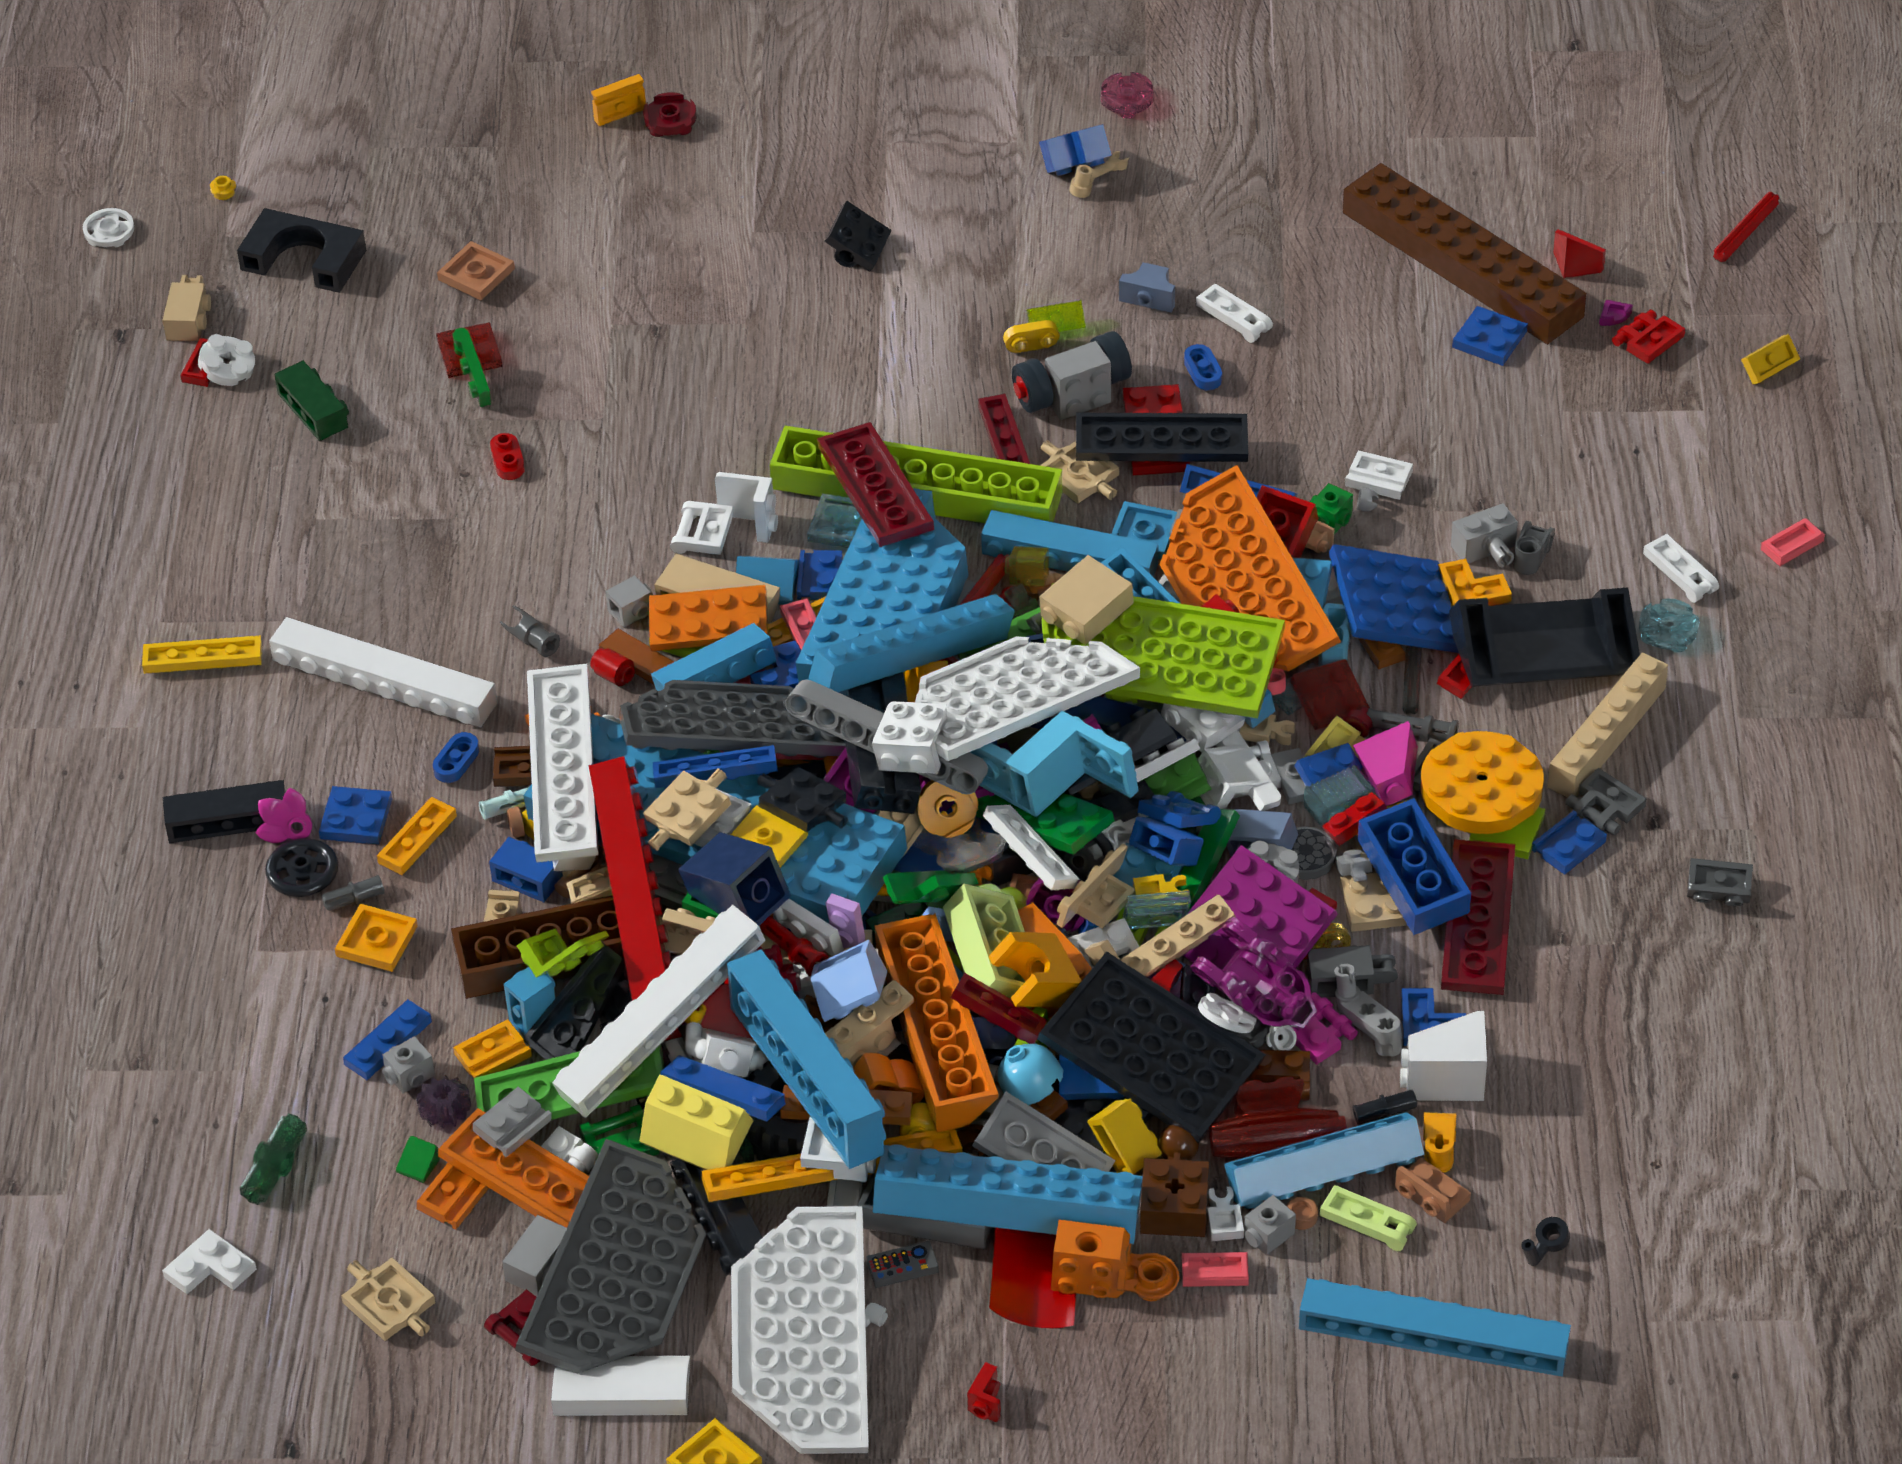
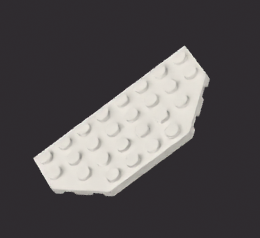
M1016 636L922 676L915 703L944 704L946 706L947 714L935 745L936 753L946 761H950L1023 728L1030 727L1046 718L1053 717L1061 711L1078 706L1117 687L1124 686L1140 678V667L1103 642L1089 641V646L1071 645V640L1047 638L1046 643L1029 642V637Z
M862 1206L796 1207L787 1215V1219L776 1229L773 1228L756 1243L755 1248L743 1259L740 1258L731 1266L732 1393L800 1454L868 1453Z

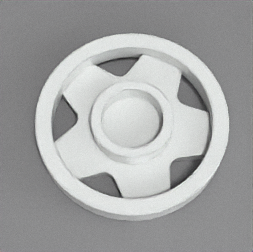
M117 208L98 210L89 215L83 223L84 237L94 247L114 246L116 248L122 246L134 232L132 216L128 212ZM119 217H122L127 221H119Z
M1207 993L1198 1004V1009L1202 1015L1227 1030L1238 1033H1250L1255 1026L1256 1018L1248 1011L1234 1004L1233 1001L1223 999L1215 993Z

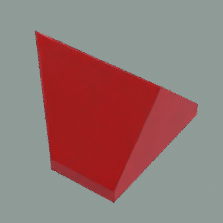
M1556 230L1553 253L1563 278L1602 273L1606 249L1562 230Z

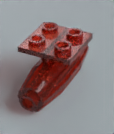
M1283 1077L1270 1083H1262L1259 1080L1249 1081L1243 1086H1239L1234 1114L1240 1116L1222 1120L1210 1126L1209 1141L1211 1153L1214 1157L1246 1158L1347 1129L1345 1116H1339L1337 1110L1298 1108L1304 1088L1303 1079L1294 1080L1293 1077Z

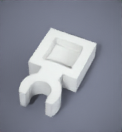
M1227 1187L1226 1197L1218 1198L1215 1195L1214 1188H1210L1209 1204L1211 1207H1207V1218L1211 1242L1244 1238L1240 1204L1233 1205V1189Z

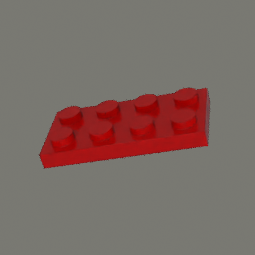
M1179 384L1123 388L1125 413H1183ZM1131 461L1133 476L1185 472L1186 465L1190 464V462Z

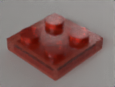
M490 322L464 327L469 331L482 370L502 367V359ZM455 329L436 333L437 344L448 378L464 375L459 361L463 357L457 355L454 351L453 332Z
M1346 659L1296 673L1291 677L1290 681L1314 730L1328 727L1336 715L1343 719L1349 710H1360L1362 706L1370 708Z

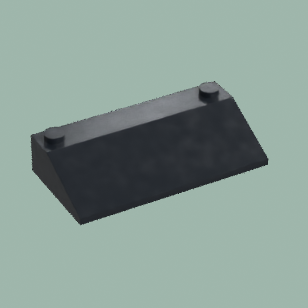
M1628 587L1600 589L1589 599L1489 606L1487 598L1458 600L1449 610L1453 638L1471 687L1624 675L1640 656Z

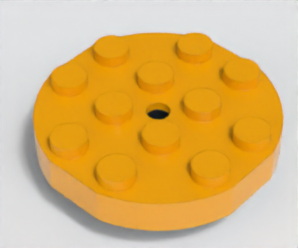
M1488 731L1460 732L1432 749L1426 756L1421 770V795L1426 807L1454 829L1475 834L1499 833L1511 830L1536 812L1543 796L1544 773L1537 756L1510 735Z

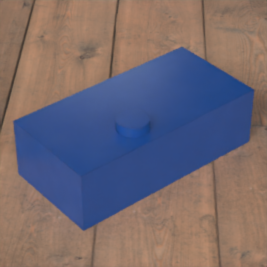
M1415 798L1359 820L1358 842L1413 935L1470 912L1471 892Z

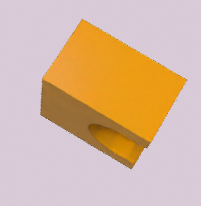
M1010 932L988 956L994 966L1009 967L1024 979L1025 983L1011 997L1015 1007L1060 1008L1082 982L1056 933Z

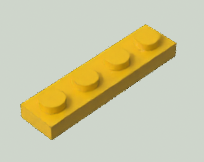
M261 635L143 644L142 668L144 674L262 665Z

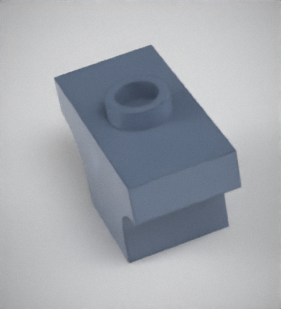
M1142 262L1138 271L1131 274H1122L1119 280V301L1172 313L1175 307V285L1169 283V268Z

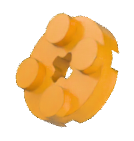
M931 780L921 790L916 813L919 821L929 833L944 836L945 838H954L964 834L972 827L978 810V799L975 792L972 794H962ZM945 800L955 802L951 806L953 811L949 814L946 811H939L942 802Z

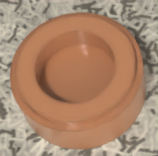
M519 806L509 808L507 810V817L512 837L525 836Z
M1296 1197L1287 1203L1286 1206L1296 1214L1295 1229L1306 1230L1316 1224L1318 1220V1206L1312 1199Z

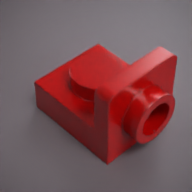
M985 1362L967 1392L968 1411L980 1419H989L994 1422H998L1001 1417V1401L996 1398L1000 1389V1382L997 1381V1366Z

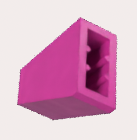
M1409 721L1353 745L1357 758L1363 767L1364 774L1378 798L1386 806L1412 795L1418 745Z

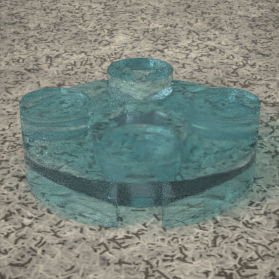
M1661 599L1660 604L1653 606L1651 602L1643 608L1640 614L1639 630L1641 632V640L1646 644H1651L1661 649L1683 652L1687 645L1691 644L1698 635V615L1696 617L1692 613L1693 608L1689 604L1677 599ZM1673 622V626H1666L1664 624Z

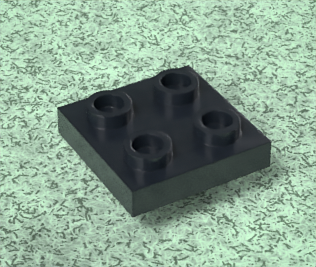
M846 201L841 206L824 242L836 249L834 258L840 265L850 268L859 264L870 272L876 265L892 230L849 201Z

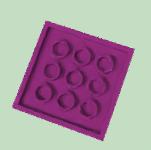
M1240 845L1187 913L1188 915L1216 895H1220L1234 912L1237 919L1256 932L1257 936L1278 945L1295 969L1338 915L1335 909L1242 845ZM1220 928L1208 936L1207 940L1184 954L1183 957L1191 963H1194L1198 957H1205L1222 970L1239 948L1229 941L1230 937Z

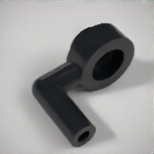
M1558 1217L1543 1219L1536 1227L1537 1245L1535 1246L1531 1239H1526L1522 1242L1521 1247L1528 1264L1536 1266L1548 1251L1557 1252L1568 1245L1570 1232L1564 1220ZM1553 1234L1560 1235L1556 1240H1549V1237Z

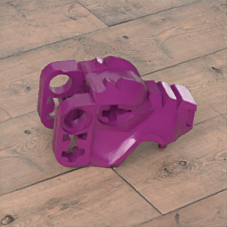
M1236 917L1229 918L1221 929L1230 937L1229 941L1239 948L1222 970L1205 957H1198L1190 969L1210 986L1217 987L1225 993L1234 1004L1248 1011L1263 1024L1274 1027L1289 1025L1296 1030L1303 1029L1317 1012L1311 998L1310 984L1305 974L1293 967L1278 945L1257 936L1256 932Z

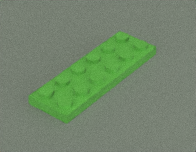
M660 1044L597 1108L650 1095L660 1072L664 1069L662 1045ZM580 1051L474 1078L477 1108L487 1112L515 1088L520 1087L539 1102L542 1109L545 1111L549 1110L552 1113L551 1120L579 1113L560 1097L552 1082L556 1079L557 1074L562 1068L569 1066L579 1056Z

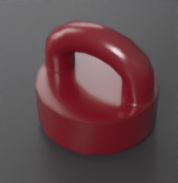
M1362 706L1360 710L1352 709L1347 711L1342 719L1361 732L1360 736L1363 738L1367 737L1373 726L1371 718L1367 715L1368 708L1366 706Z

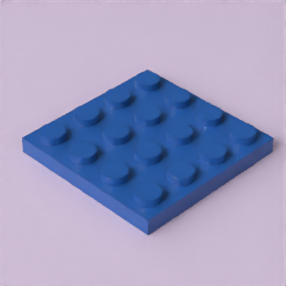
M1333 544L1329 555L1352 637L1459 653L1453 638L1449 614L1452 605L1439 572L1438 561Z

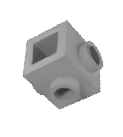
M415 1036L382 1054L385 1066L382 1072L386 1081L391 1086L395 1084L403 1094L412 1088L419 1087L424 1081L435 1076L432 1055Z

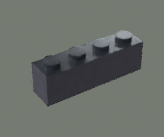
M284 780L164 796V821L169 844L255 832L265 823L258 810V801L266 798L283 800L286 793Z

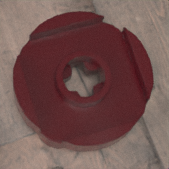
M667 92L654 96L653 102L649 105L647 102L643 107L644 123L650 129V134L655 137L677 134L687 135L692 131V126L697 119L696 105L691 99L690 102L684 99V95L680 93Z

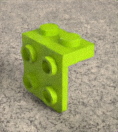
M553 929L527 938L519 943L517 947L521 952L523 962L530 967L536 978L548 974L551 978L563 970L567 972L581 963L580 958L584 955L590 956L604 947L602 941L608 938L609 935L607 931H603L583 938L567 948L558 931Z

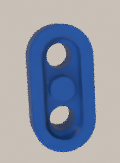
M1201 344L1189 346L1184 352V364L1195 385L1203 390L1218 388L1222 383V369L1211 349Z
M461 732L450 738L433 761L434 776L437 780L451 783L463 776L479 754L478 739L475 735Z

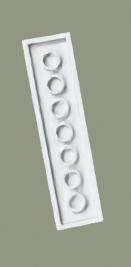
M587 664L527 671L536 862L598 855L596 803L588 766L593 764V745Z

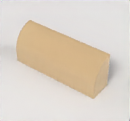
M680 554L674 555L654 584L656 595L766 585L768 624L774 618L780 597V587Z

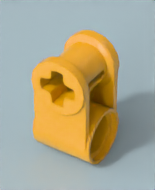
M1424 1112V1160L1443 1173L1448 1172L1454 1163L1456 1113Z

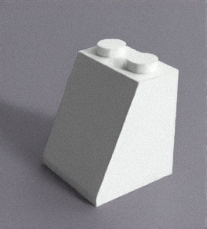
M1476 1011L1409 1035L1408 1048L1401 1050L1400 1088H1406V1091L1413 1090L1417 1101H1484L1487 1069L1484 1011Z

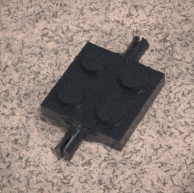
M797 767L781 780H776L765 773L758 778V785L768 789L759 797V807L801 830L808 832L816 825L827 821L839 828H843L847 824L848 817L836 812V809L846 802V792Z

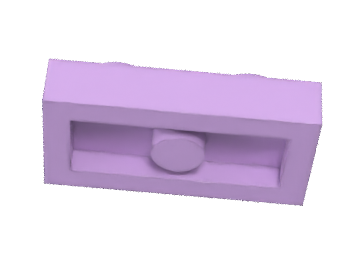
M831 894L826 901L829 924L838 929L843 948H852L865 942L860 903Z

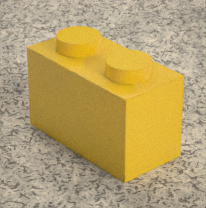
M1131 1099L1116 1100L1087 1121L1106 1155L1116 1160L1113 1167L1117 1173L1129 1172L1135 1174L1144 1167V1158L1156 1159L1162 1154L1158 1147L1157 1137L1147 1128L1142 1120L1140 1108Z

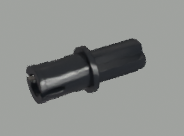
M1407 1090L1386 1097L1383 1094L1379 1095V1099L1352 1106L1357 1125H1361L1368 1121L1383 1117L1388 1118L1390 1115L1415 1109L1417 1107V1098L1413 1090Z

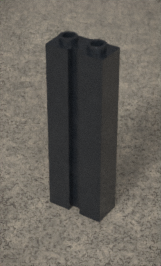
M903 672L838 692L882 713H885L888 704L891 702H908ZM845 740L854 808L914 814L921 795L919 774L915 772L879 770L874 753Z

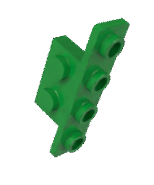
M965 869L887 873L883 876L887 893L894 904L948 901L963 884L972 886L979 884L975 873H967Z

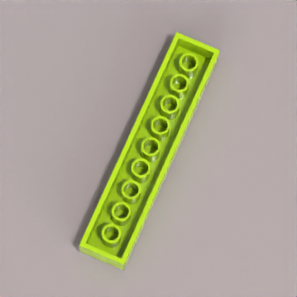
M784 425L769 465L773 489L852 502L818 448L817 438L833 433ZM883 441L912 488L932 491L934 511L937 516L986 523L991 510L1049 522L1054 521L1063 494L1062 469Z

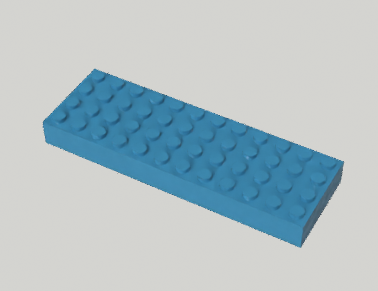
M591 713L593 764L624 756L629 767H635L639 784L634 785L635 793H640L644 810L639 811L640 819H645L643 812L666 789L664 787L655 788L652 762L707 755L685 748L666 750L662 747L638 749L626 746L620 723ZM755 774L740 776L733 780L724 779L716 788L751 803L749 813L756 805L759 806V797L768 791V789L758 785L757 782L760 776ZM531 784L523 797L528 819L533 820ZM842 804L836 809V812L848 817L845 827L839 828L829 821L816 825L808 831V837L780 868L791 894L789 899L828 924L829 918L826 901L831 894L860 903L861 915L863 916L885 883L883 876L887 873H892L907 850L905 827L903 824L847 804ZM596 809L598 845L603 846ZM646 821L649 836L644 837L645 845L649 844L648 841L659 831L657 826ZM668 838L658 851L652 847L651 850L652 854L684 865L702 847L696 844L689 846L681 840Z

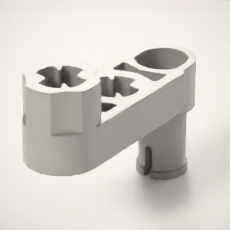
M1341 964L1340 968L1336 967L1334 972L1337 981V989L1335 991L1337 1010L1342 1015H1346L1353 1025L1375 1041L1376 1052L1379 1055L1396 1056L1400 1054L1403 1046L1400 1019L1364 991H1360L1358 986H1356L1355 969L1352 965Z

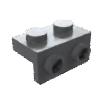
M1691 858L1687 897H1693V900L1699 903H1711L1712 900H1722L1729 906H1742L1743 903H1749L1753 864Z

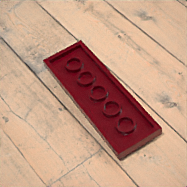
M871 422L817 438L818 448L879 547L934 530L933 519Z
M1454 839L1452 862L1471 892V901L1468 914L1446 923L1441 990L1504 995L1516 844Z

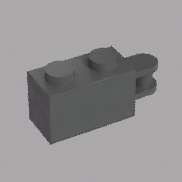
M1370 945L1311 949L1307 953V976L1311 994L1316 992L1321 998L1336 997L1337 981L1334 970L1336 967L1340 968L1341 964H1350L1354 967L1356 986H1358L1360 991H1364L1368 995L1374 993V984L1391 983L1398 978L1397 970L1393 968L1396 964L1395 957L1390 954L1371 955Z

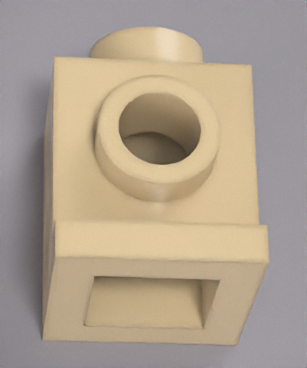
M489 890L484 922L522 914L520 892Z

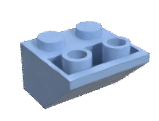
M870 940L814 965L810 979L824 1022L832 1018L836 1020L842 1019L850 1014L852 1009L860 1005L867 1007L879 1000L887 969Z

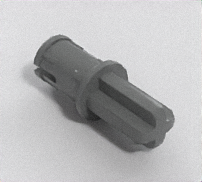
M376 875L354 884L352 881L348 882L346 887L324 893L322 901L328 911L352 903L359 905V901L385 894L380 876Z

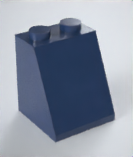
M722 832L713 837L678 869L688 894L718 914L727 911L734 905L758 926L791 897L771 847Z

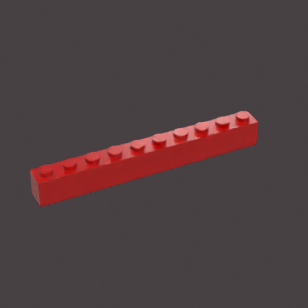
M622 756L588 766L632 1000H635L647 989L648 984L654 978L659 977L669 968L673 959L670 951L666 952L664 943L669 942V937L665 924L661 925L659 916L664 915L660 898H655L654 890L659 889L655 871H650L649 863L654 862L650 845H645L644 837L649 836L645 819H640L639 811L644 810L640 793H635L634 785L639 784L637 772L634 766L629 767L625 757ZM680 1026L663 1042L682 1037Z

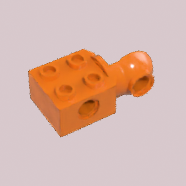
M1058 1220L1051 1290L1060 1291L1065 1294L1076 1292L1077 1294L1092 1295L1097 1298L1108 1297L1116 1299L1124 1292H1134L1143 1300L1157 1301L1168 1296L1177 1287L1180 1279L1179 1269L1171 1259L1158 1253H1130V1234L1125 1228Z

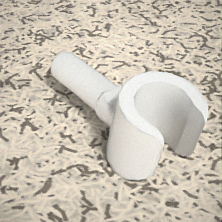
M877 1303L868 1304L865 1309V1327L870 1323L881 1327L888 1318V1314L885 1313L886 1308Z

